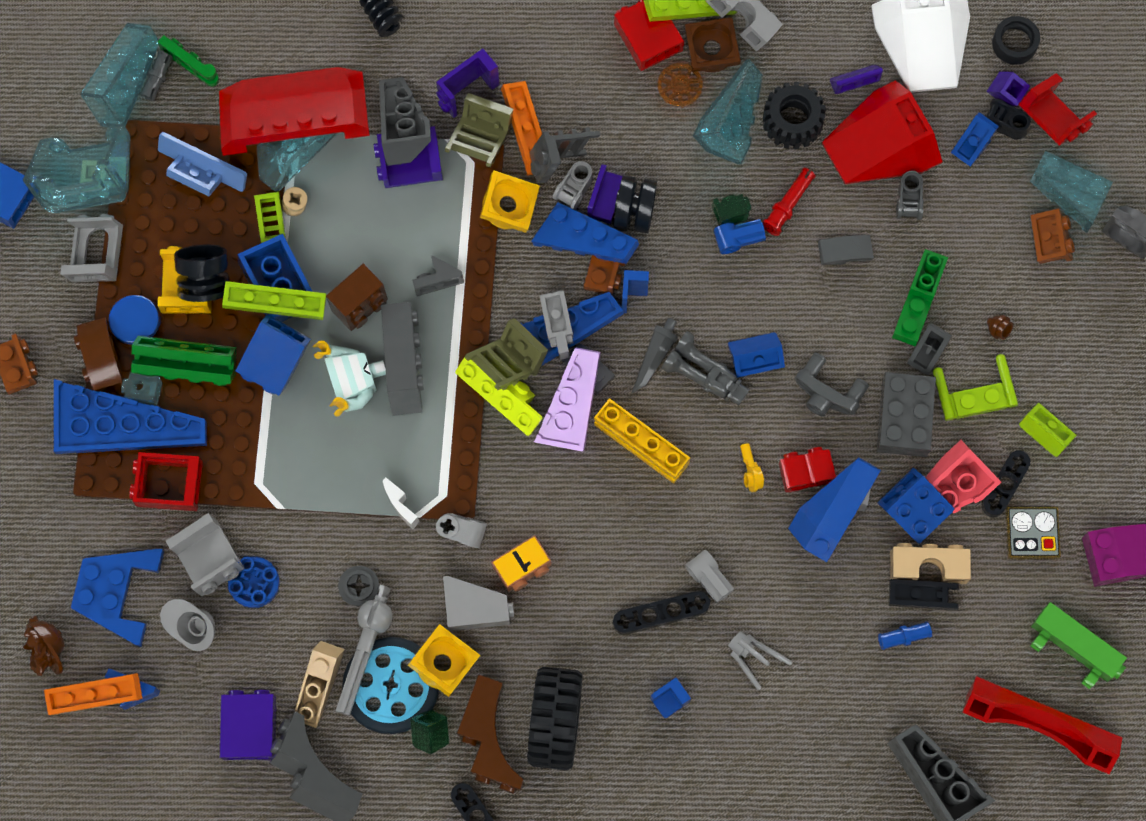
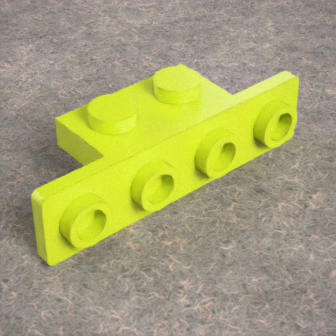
M464 357L455 373L527 436L531 435L542 420V416L528 405L535 397V394L530 391L529 386L524 382L518 381L514 386L512 384L508 385L504 391L502 389L497 390L495 388L496 383L472 360L467 361Z

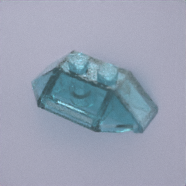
M337 133L257 144L259 179L275 192H279Z

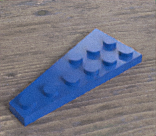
M54 379L55 454L207 446V422L204 418L177 411L173 412L155 405L139 403L136 400L102 391H93L83 386L71 385Z

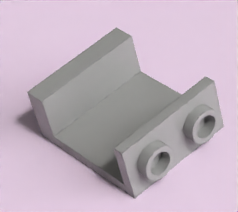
M209 513L166 540L167 545L178 555L193 582L191 588L200 596L213 593L217 586L225 581L236 578L239 572L245 569L218 521Z

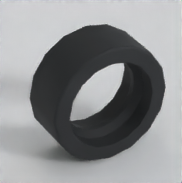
M1022 16L1008 17L996 28L992 39L993 50L996 56L1005 63L1019 65L1028 62L1038 49L1040 31L1036 24L1028 18ZM1009 29L1021 30L1028 35L1030 45L1023 52L1009 50L1002 42L1003 34Z

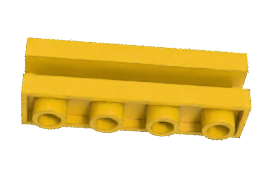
M610 398L594 417V426L673 484L688 467L690 462L688 455Z

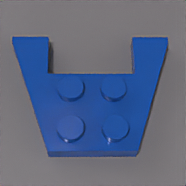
M151 549L83 558L71 609L137 647H142L147 625L141 622L121 619L133 569L159 573L164 550Z

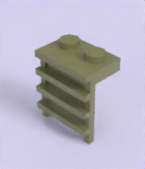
M468 93L464 100L462 118L447 143L445 152L449 153L450 150H454L485 161L486 166L491 167L495 162L496 155L500 152L501 146L505 142L506 136L510 133L513 108Z
M514 318L507 322L499 340L467 353L465 359L467 361L472 360L496 383L495 388L497 390L502 389L504 391L508 385L512 384L514 386L521 379L525 381L528 379V376L537 375L548 349Z

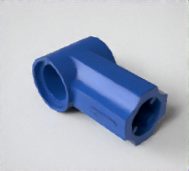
M760 219L738 225L726 223L717 226L713 230L720 254H730L738 251L742 246L766 240L764 226Z

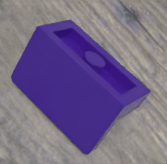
M601 165L588 205V217L611 224L615 213L617 192L620 190L623 176L607 172V165Z

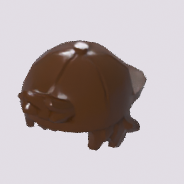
M37 616L29 619L24 633V637H28L23 648L32 651L30 667L38 676H42L47 667H50L57 675L62 674L63 667L58 657L64 649L62 633L51 623L38 621Z

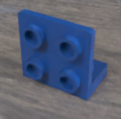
M912 468L877 502L918 544L954 511V507L915 468Z

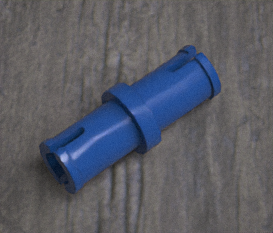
M928 621L909 627L903 625L898 630L878 634V641L882 650L902 644L908 646L913 641L931 638L932 630Z

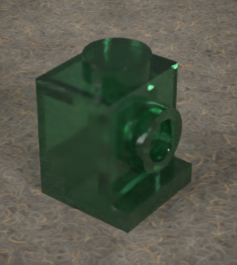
M733 194L724 197L721 202H719L718 198L713 199L712 210L719 226L726 223L737 224L748 220L751 204L747 196L743 197L742 194L735 196Z

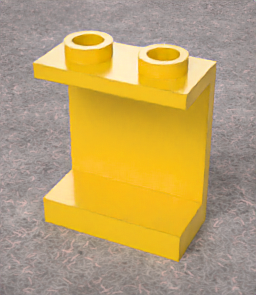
M169 246L167 249H160V255L163 259L162 297H158V308L161 313H211L212 301H185L180 299L177 294L178 285L176 279L180 274L175 271L174 254L181 247Z

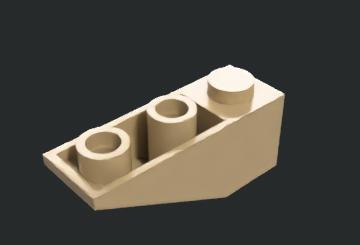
M320 641L312 650L295 708L296 712L304 715L305 725L317 728L345 650Z

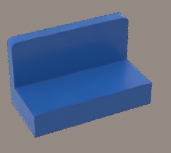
M624 270L623 313H627L628 295L647 296L649 271Z
M775 332L728 342V348L733 359L734 373L737 378L785 367L782 344Z

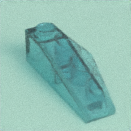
M750 59L745 60L708 108L693 134V137L706 152L736 164H742L751 145L752 138L749 137L750 125H753L755 122V116L752 115L754 103L758 102L763 77Z

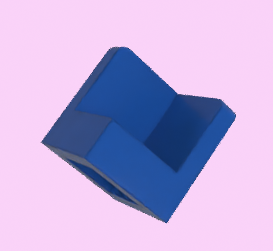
M674 678L650 696L651 701L665 719L691 701L690 696L677 678Z

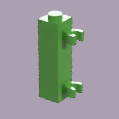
M1051 602L1044 607L1031 625L1032 628L1039 632L1030 645L1037 652L1044 647L1049 639L1090 669L1081 682L1088 689L1095 685L1099 677L1106 682L1113 677L1118 679L1126 668L1123 663L1127 657Z

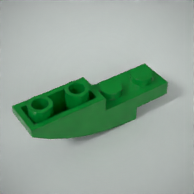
M927 249L924 250L893 333V339L916 346L948 257Z

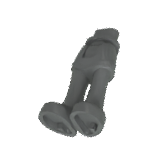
M689 331L685 332L675 350L670 353L661 368L668 373L677 372L702 386L704 391L724 398L726 402L731 400L737 405H740L750 390L741 384L742 380L739 379L737 381V377L724 363H718L698 351L694 346V335ZM682 357L687 358L688 360L694 362L695 364L699 365L700 367L708 371V375H705L704 373L689 365L682 359Z

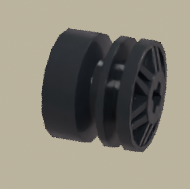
M211 244L193 245L181 248L175 252V271L180 274L176 279L178 285L177 294L180 299L192 302H207L223 298L225 281H229L228 273L224 272L228 268L227 250L224 247Z

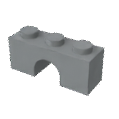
M760 0L705 1L722 18L729 11L741 13L745 18L746 26L740 36L756 52L783 25L776 15L770 12Z

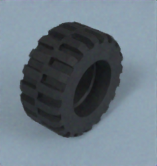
M542 667L537 671L527 762L532 767L569 770L573 767L583 674L578 670Z

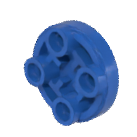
M139 295L126 296L120 299L112 307L109 314V326L112 333L119 341L128 345H132L137 336L153 337L161 324L155 305L149 299Z
M243 557L240 561L245 569L240 571L236 578L228 581V590L235 601L244 607H263L269 604L278 593L280 586L278 572L264 558Z

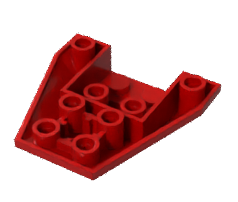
M896 80L873 91L822 141L825 151L844 184L901 177L908 171H916L921 174L943 162L935 133L911 91Z

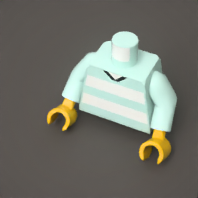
M322 340L318 341L313 347L320 348L321 352H316L314 357L316 359H321L325 355L328 357L324 360L336 398L329 406H337L339 408L334 412V415L339 417L344 411L349 412L362 409L373 397V393L377 391L373 379L386 375L383 360L368 364L365 353H360L358 350L343 346L328 345L327 342Z

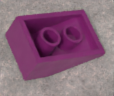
M1146 524L1117 526L1089 531L1082 537L1094 587L1146 577Z

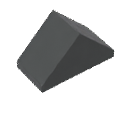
M930 323L907 364L929 375L948 345L952 335Z

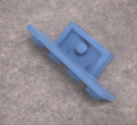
M165 132L159 135L158 151L175 159L167 168L166 176L207 196H210L221 182L240 192L245 189L247 179L245 171Z

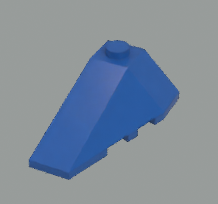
M858 457L838 474L836 478L799 508L788 529L805 550L825 562L829 560L879 475L880 469Z

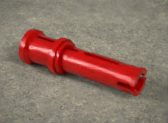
M802 168L781 202L775 203L772 206L773 211L769 217L762 221L765 231L774 236L781 234V228L786 220L792 218V209L810 183L815 179L816 175L813 171L805 178L809 169Z

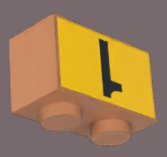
M535 535L491 562L493 569L508 592L513 589L515 592L521 590L528 584L527 580L534 576L539 578L549 572L548 567L551 566L550 558Z

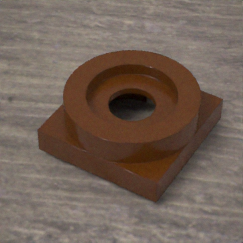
M732 17L685 24L684 29L692 72L705 71L714 73L730 66L740 65L741 61ZM716 41L720 45V51L716 55L707 54L704 51L706 42Z

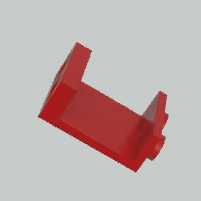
M1056 73L1033 87L1019 103V106L1060 146L1067 140L1071 143L1080 133H1086L1093 126L1091 121L1097 113L1092 111L1082 119H1079L1053 93L1063 81Z

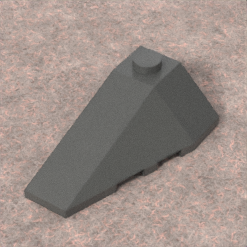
M403 77L379 80L381 140L386 165L410 163L431 142L430 121L422 112L420 104L414 99L413 93Z

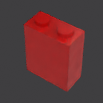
M639 0L637 4L631 7H622L614 14V26L640 71L683 51L684 40L673 21L649 22L643 0Z

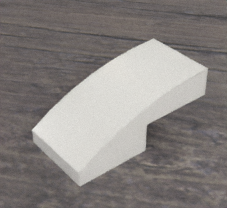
M385 477L383 485L391 504L406 524L414 529L420 521L418 516L403 505L407 499L406 494Z

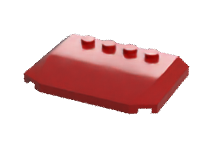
M334 67L245 79L219 91L221 150L223 156L248 153L246 145L344 132L345 139L370 136L362 71Z

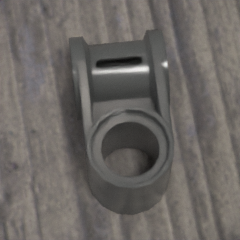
M908 171L902 176L898 186L896 218L916 217L917 220H922L924 203L923 178L916 171ZM912 181L916 184L917 188L910 189L906 187L905 182Z

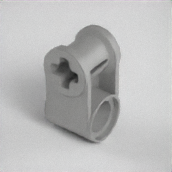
M584 161L574 163L565 178L557 186L552 198L554 200L559 199L569 205L570 208L576 210L584 194L592 184L591 166ZM578 172H586L588 174L584 179L575 177Z
M447 513L438 519L436 530L444 538L458 541L470 547L480 548L487 523ZM448 519L452 520L451 525L455 526V529L451 528L449 532L445 531L446 528L442 525V522L445 523Z

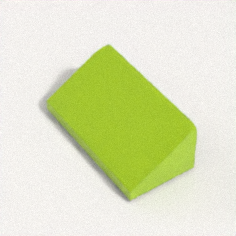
M1037 403L1019 423V426L1055 457H1058L1077 436L1040 403Z

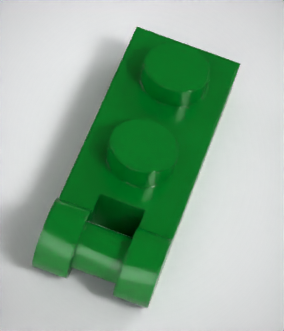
M163 35L158 40L161 51L168 53V56L171 55L173 57L172 60L208 86L213 87L218 84L219 77L212 64L204 65L201 63L202 60L197 54L192 51L190 53L186 52L183 49V45L175 38L170 40Z

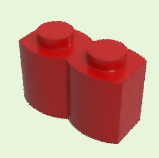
M815 447L809 449L808 454L798 455V452H791L783 455V459L779 461L785 492L827 485L836 478L829 449L823 450L822 447Z

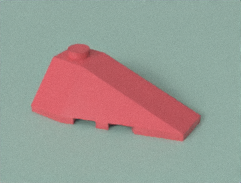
M962 440L954 445L925 477L954 507L953 514L972 502L977 503L983 500L1002 483Z

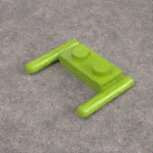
M999 354L995 358L1002 383L954 392L952 394L948 392L942 368L936 367L933 369L946 421L1018 406L1005 355Z

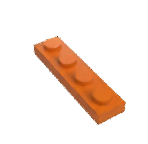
M526 81L503 84L501 91L506 106L513 108L511 123L528 176L533 175L529 152L541 137L542 132Z
M138 673L44 690L48 715L143 699Z

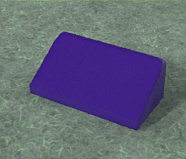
M871 65L830 78V83L834 93L840 94L880 81L883 69L877 65Z

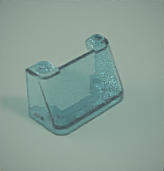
M123 124L110 126L106 130L105 137L108 143L70 150L68 145L60 138H46L39 141L23 182L45 210L52 213H60L121 202L126 198L129 191L130 134Z

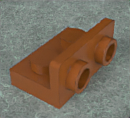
M1059 208L1030 215L1037 262L1042 264L1059 259L1072 261V253L1075 252V247L1068 233V230L1071 229L1069 216L1065 215Z
M592 255L584 289L601 294L610 292L613 295L614 288L619 289L622 275L618 274L620 266L625 267V264L598 259Z
M16 333L11 335L12 340L0 344V375L6 392L9 395L37 384L35 376L38 375L36 366L33 361L29 362L27 353H30L28 344L25 339L21 340Z

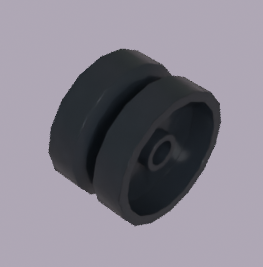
M623 175L620 190H618L616 197L614 228L627 230L630 227L632 216H635V231L649 233L657 180L644 179L641 183L640 192L636 193V177Z

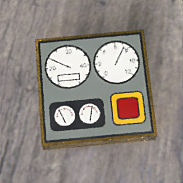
M1058 507L1006 508L1008 559H1059L1061 557Z

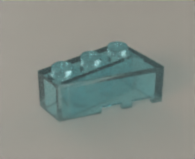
M1047 151L1044 152L1030 180L1052 202L1055 201L1069 218L1072 217L1082 226L1081 229L1086 233L1091 228L1113 183Z

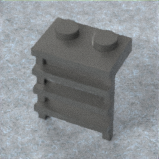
M585 127L581 133H577L576 129H571L568 134H563L562 130H557L553 136H549L548 131L543 132L529 152L532 161L531 171L536 176L537 184L547 183L561 164L560 158L586 156L587 152L583 147L590 138L600 137V131H590V127Z

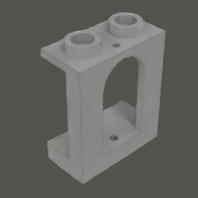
M101 214L99 217L79 215L77 218H68L67 222L75 227L70 265H61L60 275L71 282L116 281L123 224L114 219V216L108 214ZM102 229L107 231L109 240L106 264H86L90 236L96 230Z

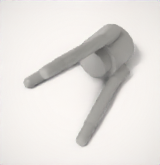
M740 631L728 645L733 650L730 655L737 660L755 688L760 690V684L741 656L746 658L751 653L764 665L769 666L770 662L754 649L756 646L788 665H792L793 662L757 641L750 634L746 635Z

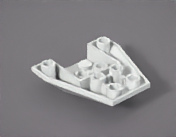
M881 0L872 4L875 30L902 81L911 93L957 88L970 21L967 0Z

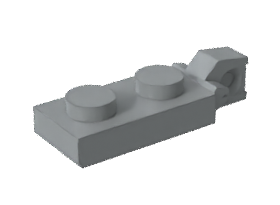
M564 290L539 295L551 348L558 347L560 360L570 358L567 344L573 343L572 338L574 337Z

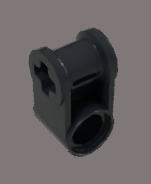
M992 99L990 102L991 108L985 117L999 126L996 130L997 132L1014 140L1023 139L1028 133L1031 117L1025 111L1017 109L1000 99ZM1013 123H1021L1024 127L1017 128Z

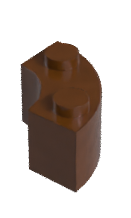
M106 317L77 325L78 335L74 336L77 350H81L85 363V368H82L85 382H91L93 391L122 383V370Z

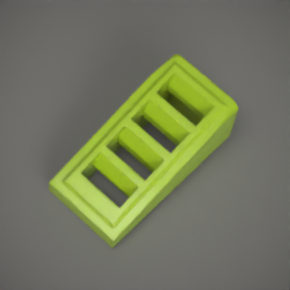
M280 193L254 195L261 243L279 236H266L265 232L279 230L280 235L283 234L286 239ZM275 201V206L262 208V203ZM276 211L277 213L276 216L263 217L265 212ZM278 220V225L264 226V222Z

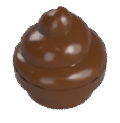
M1006 315L987 319L989 332L995 339L1000 338L1004 340L1012 332L1013 323Z

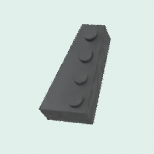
M916 724L887 743L937 821H965L995 802L989 794H985L978 787V784L971 777L969 778L958 768L959 765L953 759H949L940 750L941 748Z

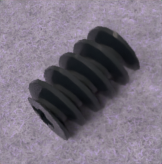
M359 0L360 5L364 7L365 13L369 15V20L373 22L374 28L378 30L380 37H388L400 28L399 23L402 21L403 16L402 14H396L398 8L397 6H392L393 0Z

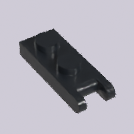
M890 579L889 606L958 610L959 604L948 602L949 590H959V584Z

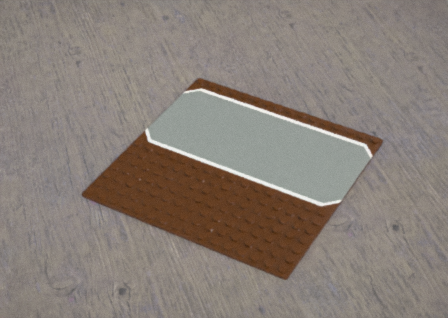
M121 120L118 126L115 158H129L128 180L125 184L111 186L108 215L114 216V219L123 224L116 281H99L94 320L106 317L109 325V314L116 302L126 296H143L155 305L160 316L161 324L153 336L154 338L237 347V368L260 322L265 317L264 313L222 308L223 298L212 301L211 313L162 314L158 308V297H162L163 259L160 255V249H167L169 246L184 248L203 244L219 245L227 250L228 268L224 272H227L229 275L228 282L249 284L238 264V254L261 244L254 195L279 192L282 202L283 195L287 189L298 187L304 190L307 195L305 210L298 216L287 215L283 209L282 213L286 241L313 292L326 293L327 295L364 263L383 283L388 298L386 304L411 302L412 311H417L419 326H414L415 332H419L420 347H416L417 354H421L422 369L418 370L419 375L423 376L424 390L421 391L423 413L392 415L387 393L386 375L373 379L377 391L373 393V397L362 409L349 412L344 411L339 417H336L334 412L339 408L337 406H329L336 398L324 360L328 357L325 355L321 359H316L314 354L321 352L318 347L314 348L313 345L322 340L327 342L328 345L355 349L360 353H365L368 364L383 360L385 365L381 310L379 312L374 311L368 316L367 322L361 328H355L350 331L331 311L326 298L323 320L292 317L282 322L307 336L311 341L289 383L279 396L266 392L262 386L255 382L246 381L237 372L231 384L218 386L213 384V382L206 381L193 383L188 379L168 380L164 376L153 375L151 377H143L138 373H131V363L135 354H132V345L119 341L112 333L116 354L122 370L123 382L94 391H102L136 400L139 403L155 405L173 412L177 411L204 418L207 422V446L78 453L73 493L77 497L133 500L129 496L130 486L135 484L136 476L133 474V462L135 459L138 460L139 452L199 456L203 462L199 505L400 517L391 504L384 488L383 480L386 477L406 494L407 499L403 505L418 516V519L438 520L447 513L475 519L484 398L462 380L455 371L467 353L489 344L498 227L490 221L480 218L491 173L494 170L501 173L503 171L504 145L501 146L499 154L496 155L494 164L488 167L485 161L457 151L450 150L449 153L445 152V147L450 139H437L443 180L385 188L383 180L379 181L376 166H381L380 158H375L373 145L378 143L377 135L345 139L344 133H332L246 145L248 153L223 156L220 125ZM165 132L247 173L245 189L240 192L221 182L212 194L207 196L166 176L167 168L175 159L158 151L159 135ZM275 201L262 203V208L275 206ZM276 211L263 213V217L277 215ZM278 220L264 222L265 227L278 225ZM279 230L265 232L266 236L280 235ZM105 231L101 264H106L109 240L107 231ZM431 256H435L461 270L464 283L417 296L412 280L417 279V276L423 273L435 274ZM91 382L86 383V389L93 390ZM149 465L144 498L184 501L188 467Z

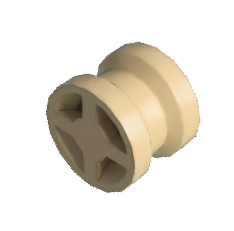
M298 187L287 189L281 202L283 211L290 216L302 214L307 204V195L304 190Z

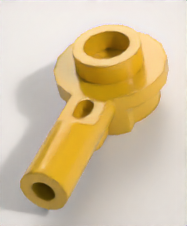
M746 443L740 446L743 461L747 468V473H744V485L746 488H749L750 492H756L758 489L763 488L764 476L757 462H754L750 444Z

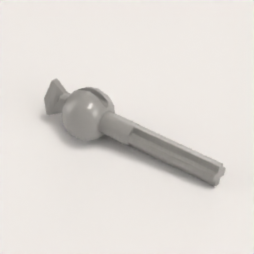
M381 584L378 587L379 594L375 596V599L366 601L358 610L357 620L363 630L336 708V712L350 716L377 634L384 633L392 623L393 614L391 608L386 605L387 595L390 593L391 588Z

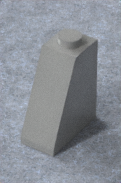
M443 576L449 631L510 625L509 618L514 617L513 602H508L507 595L450 576Z

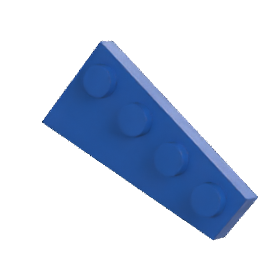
M557 202L531 241L534 246H548L558 251H573L575 254L583 256L585 254L593 255L598 259L627 264L639 246L637 239Z
M610 292L581 301L579 305L568 308L574 337L572 338L573 343L567 344L568 349L624 314L623 309ZM543 315L533 318V321L522 324L548 349L541 366L559 355L558 347L551 348Z

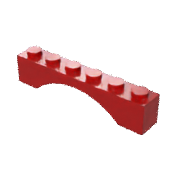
M977 676L966 696L962 713L986 723H1010L1040 732L1065 746L1085 765L1104 773H1111L1120 756L1123 737Z

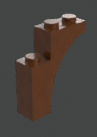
M478 675L457 732L458 736L462 737L461 742L476 747L477 743L481 744L471 773L476 776L475 780L480 783L489 785L490 781L500 784L499 789L511 794H514L515 790L521 792L524 779L505 760L496 736V712L504 685L502 682Z

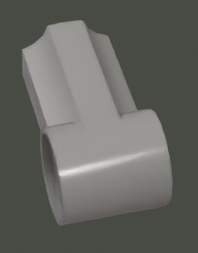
M707 550L702 551L685 564L692 578L697 583L700 582L716 603L722 601L734 591L732 585L718 569L717 562Z

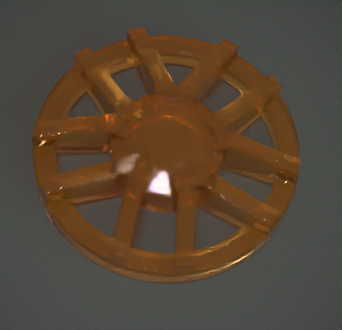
M685 63L669 65L659 75V95L665 100V103L683 108L684 106L692 105L702 93L703 81L698 71L693 72L697 78L689 79L692 72L691 65ZM679 68L677 75L670 70ZM682 68L688 70L686 76L681 75ZM665 74H667L672 78V80L670 81L663 77L665 76ZM664 83L668 86L662 89L661 84ZM699 83V87L690 86V84ZM672 90L673 93L667 97L665 93ZM690 92H697L693 98L691 97ZM686 94L688 100L683 101L681 95ZM678 96L679 102L672 99Z

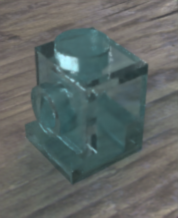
M130 373L128 379H123L121 392L125 393V398L157 406L163 383L158 376L152 377ZM137 384H143L141 390H136Z

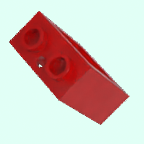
M139 452L138 460L135 459L133 462V474L136 476L135 484L130 486V499H133L132 502L136 507L197 511L203 468L202 460L199 456ZM148 466L188 467L184 501L144 498Z

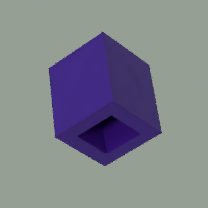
M999 72L986 92L995 99H1000L1011 106H1018L1030 85L1014 72Z

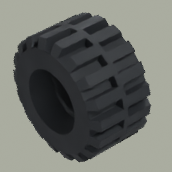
M788 82L784 83L783 88L778 86L775 88L774 93L771 92L769 94L763 113V127L765 131H768L767 136L770 140L775 138L774 143L779 146L782 143L786 149H789V146L799 149L801 144L807 147L810 141L814 142L817 136L820 135L825 119L826 107L822 105V96L817 97L818 91L815 88L809 90L808 84L799 86V82H794V85L790 86ZM794 107L802 110L808 119L800 124H791L782 118L780 112L786 108Z

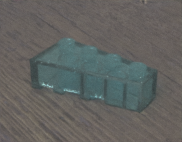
M127 23L80 93L101 127L124 130L159 46L158 38L151 26Z

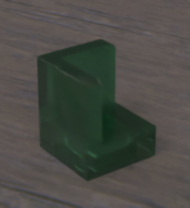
M430 710L410 719L412 743L415 748L431 755L449 744L446 716Z

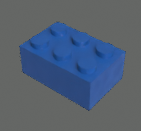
M283 234L238 254V264L249 284L313 292ZM268 314L280 322L292 318V316Z

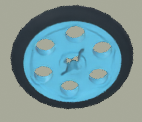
M386 637L375 640L364 672L372 675L373 682L369 687H359L351 711V715L358 723L378 733L396 734L406 732L418 726L428 717L435 707L439 689L432 688L424 683L417 672L405 673L401 670L402 662L406 659L412 660L421 648L419 645L398 637ZM381 654H386L390 657V664L386 668H380L376 665V659ZM353 657L351 658V660H350L349 663L347 664L346 670H345V672H344L342 690H343V687H344V684H345V681H346V678H347V675H348V672H349V669H350V666H351ZM393 671H395L393 678L398 687L392 689L387 700L388 689L384 686V683L390 681ZM414 683H419L423 686V693L419 697H412L409 694V688ZM373 697L378 698L381 702L380 708L375 712L369 711L366 707L367 701ZM400 702L406 706V712L404 715L397 717L392 714L391 709L395 703Z

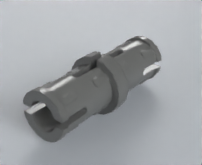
M158 51L152 69L147 72L148 78L142 92H140V96H145V99L150 101L155 100L161 83L166 80L165 74L173 59L171 55L168 56V53Z

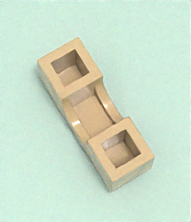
M899 543L897 547H893L890 551V579L917 581L919 579L920 565L932 563L941 572V582L967 584L971 580L970 549H963V545H949L948 548H938L936 544L912 547L910 543Z

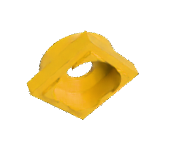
M494 170L491 173L487 192L483 198L480 218L490 221L501 229H515L526 233L529 229L540 185ZM503 197H511L515 201V210L506 212L500 207V200Z
M439 624L408 666L418 673L424 683L432 688L439 689L449 697L480 657V654ZM446 655L450 659L451 666L447 671L436 669L434 666L436 656Z

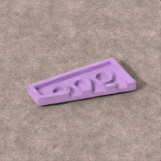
M577 347L574 349L559 387L552 399L553 401L542 422L543 424L536 436L535 443L584 451L601 352Z

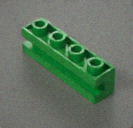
M137 336L132 344V354H135L131 363V373H138L143 377H151L153 375L164 376L168 380L188 379L193 383L206 381L213 382V384L218 386L231 384L236 375L237 347Z

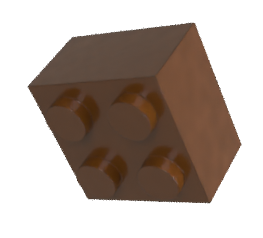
M364 263L326 295L331 311L350 331L355 328H361L367 322V317L374 311L379 312L381 305H385L388 300L383 283Z

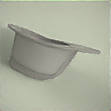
M183 599L170 600L162 607L160 613L163 628L172 637L193 651L205 650L212 644L216 630L214 619L209 612L204 609H198Z

